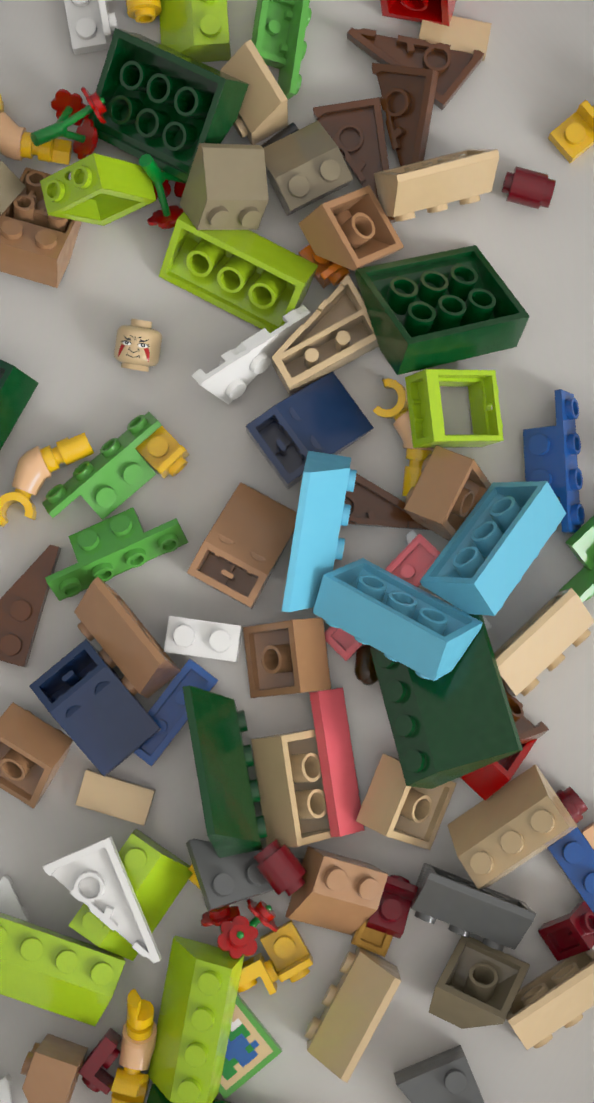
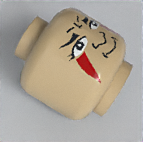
M131 319L130 325H123L118 328L114 357L117 361L121 362V368L148 372L149 367L158 364L162 335L159 331L151 329L152 322Z

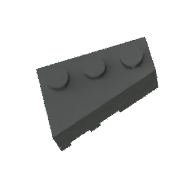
M461 1045L394 1073L396 1085L411 1103H484Z

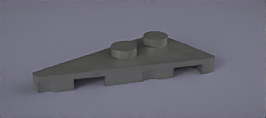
M191 839L186 843L207 911L274 890L256 868L259 864L253 857L260 852L259 850L219 858L210 841ZM296 857L298 861L302 864L303 858Z

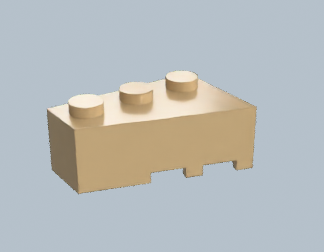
M349 275L341 281L334 292L318 306V309L308 320L301 324L272 356V366L289 396L379 347L365 303Z

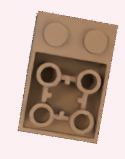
M26 167L19 179L26 187L0 216V272L58 288L70 262L82 222L48 215L40 180L52 174Z
M240 482L202 543L187 573L252 609L294 533L297 512Z

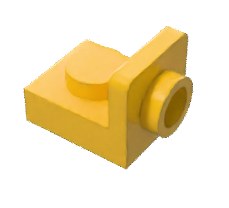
M584 100L579 105L577 111L548 136V139L569 163H572L594 144V105L591 106L587 100Z
M163 426L159 427L135 448L164 479L169 474L172 477L176 476L188 463L185 460L189 456L188 451Z
M292 919L279 926L277 932L270 931L260 937L263 947L278 972L277 976L280 982L289 979L293 983L310 972L308 967L313 965V957Z
M259 953L243 961L238 993L244 992L256 985V978L261 977L270 995L276 993V981L279 978L272 960L265 961L262 953Z

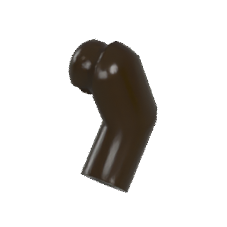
M370 645L362 646L356 653L354 672L357 679L361 680L364 685H373L378 680L370 651L372 646Z

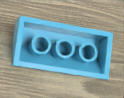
M308 451L282 605L283 612L313 608L323 575L333 571L335 559L342 560L345 539L338 538L340 525L348 526L351 505L344 504L346 491H354L357 470L350 469L351 457Z
M548 481L493 482L420 580L422 586L467 614L495 616L566 515V511Z
M364 558L324 574L313 609V613L324 619L329 626L344 630L353 635L354 639L359 643L376 648L383 652L389 660L400 662L413 669L419 677L432 681L439 679L454 669L483 624L482 621Z

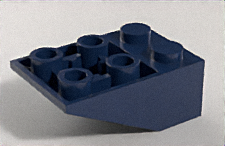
M333 371L274 405L245 426L247 434L287 489H290L302 480L308 451L337 455L374 429Z
M85 639L29 687L53 718L105 777L158 733L161 728L138 699L123 685L120 680L121 678L115 670L103 660L98 653L99 650Z

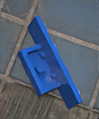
M559 389L555 390L556 426L523 429L525 481H548L557 498H560V503L566 511V515L561 520L562 532L574 534L581 528L585 520L584 508L579 500V490L583 485L581 470L578 468L577 454L581 451V441L576 433L575 419L579 416V405L576 398H574V394Z

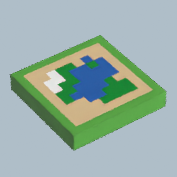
M238 993L219 1092L224 1099L229 1097L282 1052V1048Z

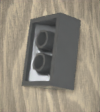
M427 863L423 864L415 885L418 887V890L410 905L411 909L416 910L415 917L431 924H435L436 919L450 924L448 928L450 931L469 938L470 933L484 937L483 944L499 951H503L504 946L515 950L536 916V913L523 901L487 887L477 889L474 882Z

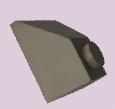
M461 936L435 986L429 1013L461 1029L504 1024L530 964L502 951L493 949L470 936L469 938Z

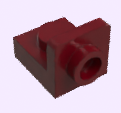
M388 876L378 909L367 919L365 927L400 939L404 933L410 905L416 896L418 887L410 884L409 880L402 876Z
M585 901L578 903L571 913L544 923L538 930V933L557 961L588 951L594 945V913Z
M112 1028L106 1032L78 1071L83 1076L82 1081L88 1088L94 1092L102 1091L106 1095L112 1089L114 1077L101 1068V1066L107 1070L118 1057L120 1050L116 1047L122 1037Z

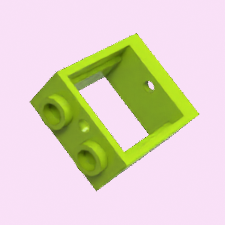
M96 153L40 180L48 215L105 226L157 201L152 181L140 165Z
M425 369L405 377L413 448H435L436 445L442 448L484 447L504 441L498 397L499 389L495 370ZM440 386L468 387L473 434L445 435Z

